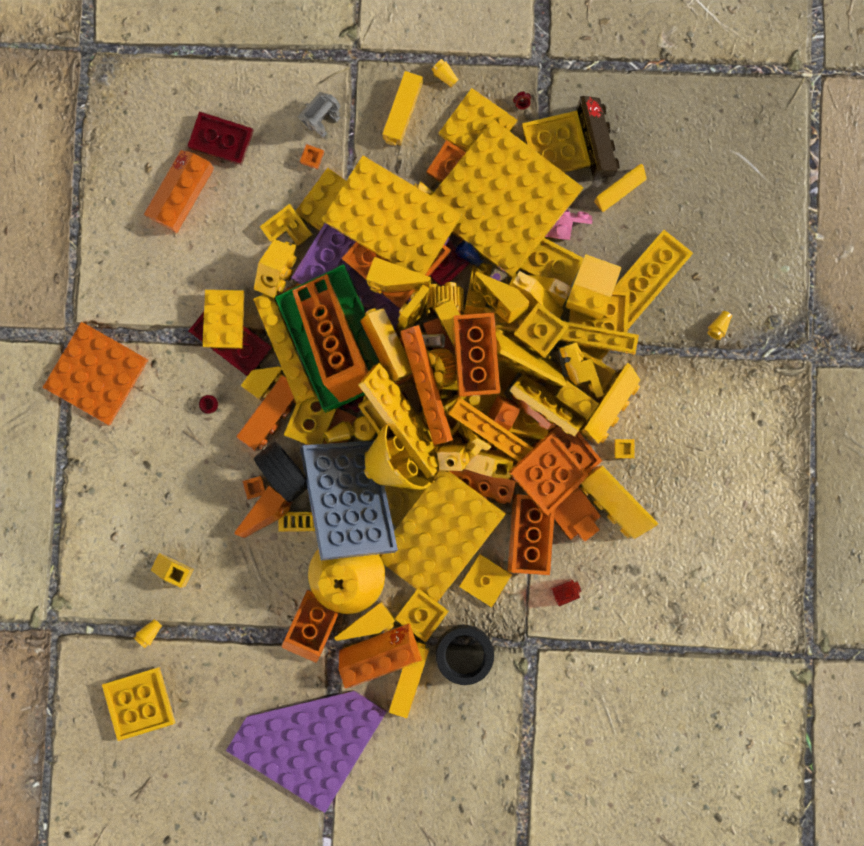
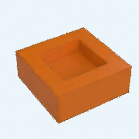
M306 144L300 163L318 170L325 152L322 149Z
M262 476L242 481L248 500L262 496L266 490Z

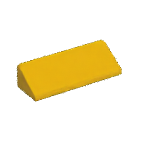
M643 164L636 166L596 197L594 203L601 212L606 211L646 180Z

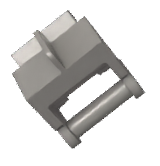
M319 92L310 103L305 104L307 107L298 116L310 131L315 130L324 138L327 132L321 121L328 116L338 122L341 118L339 116L341 106L331 94Z

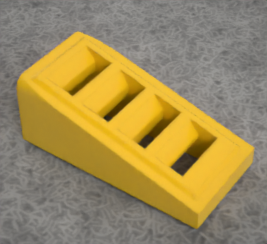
M288 512L278 520V532L315 531L312 512ZM284 516H288V528H284ZM292 516H295V528H292ZM299 516H303V527H299ZM306 516H310V527H307Z

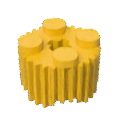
M447 282L445 286L441 287L437 284L430 285L426 303L427 315L433 316L436 313L435 308L438 307L436 304L444 299L448 301L453 300L460 313L464 312V291L462 287L456 286L454 282Z
M444 348L427 351L437 388L441 389L457 383L455 355Z

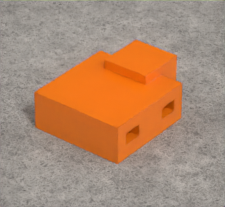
M577 487L555 508L554 521L569 540L578 535L585 542L600 531L594 522L601 515L581 489Z

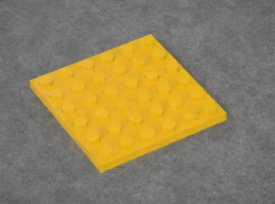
M493 119L431 196L462 214L452 232L512 278L582 192L584 187Z

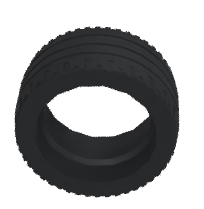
M277 442L271 443L254 458L261 472L286 501H293L308 489L305 475Z
M458 625L450 628L440 637L436 646V663L438 669L447 680L458 685H472L484 679L490 672L494 662V649L490 639L482 630L472 625ZM464 635L478 640L484 652L483 662L480 667L468 674L457 673L451 669L445 656L449 643L456 637Z

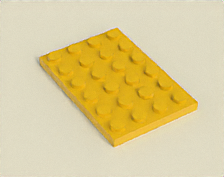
M362 155L324 215L322 222L387 261L426 275L462 217V214Z
M442 470L435 476L434 479L436 481L426 488L395 529L394 534L398 551L395 553L379 554L386 567L415 589L419 588L436 602L444 595L506 514L450 471Z

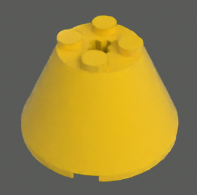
M385 423L369 450L365 452V475L379 485L422 490L428 488L436 481L434 478L438 474L439 468L433 477L427 478L387 423Z
M318 549L309 564L308 580L312 593L323 606L337 613L353 614L369 608L378 599L385 584V568L379 554L321 560Z

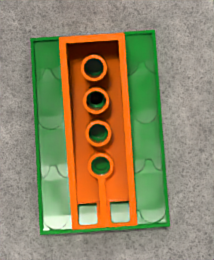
M343 264L275 297L325 413L364 396L365 394L358 384L374 365L380 363L360 322L366 316V312L351 277Z

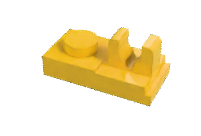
M463 424L461 425L464 436L470 440L466 445L469 453L477 456L481 449L487 451L491 448L488 441Z

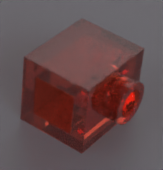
M571 578L550 587L556 604L559 607L581 598L579 595L582 592L578 582H574Z

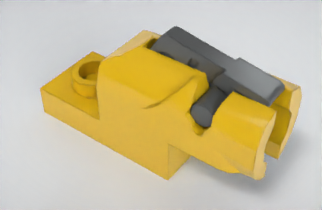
M577 342L559 348L562 375L569 377L575 385L591 380V383L588 384L591 394H596L597 398L604 396L592 357L583 360L585 356Z

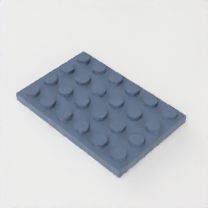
M374 441L302 445L300 448L321 560L387 554L398 551L385 486L379 485L372 479L367 478L364 472L366 468L365 452L369 450Z

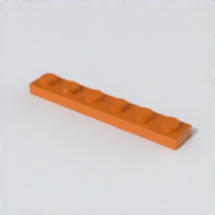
M417 325L402 330L400 333L433 444L438 445L452 441V435L420 327Z

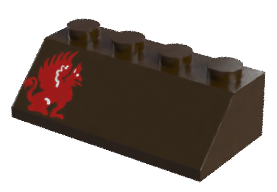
M580 96L576 110L591 163L590 170L593 181L615 176L620 166L618 158H615L613 153L615 151V144L613 140H610L609 133L611 129L609 122L605 120V105L601 104L600 98Z

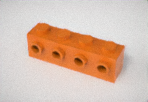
M466 469L450 471L484 498L496 499V502L502 504L511 503L517 483L512 476H510V479L489 477Z

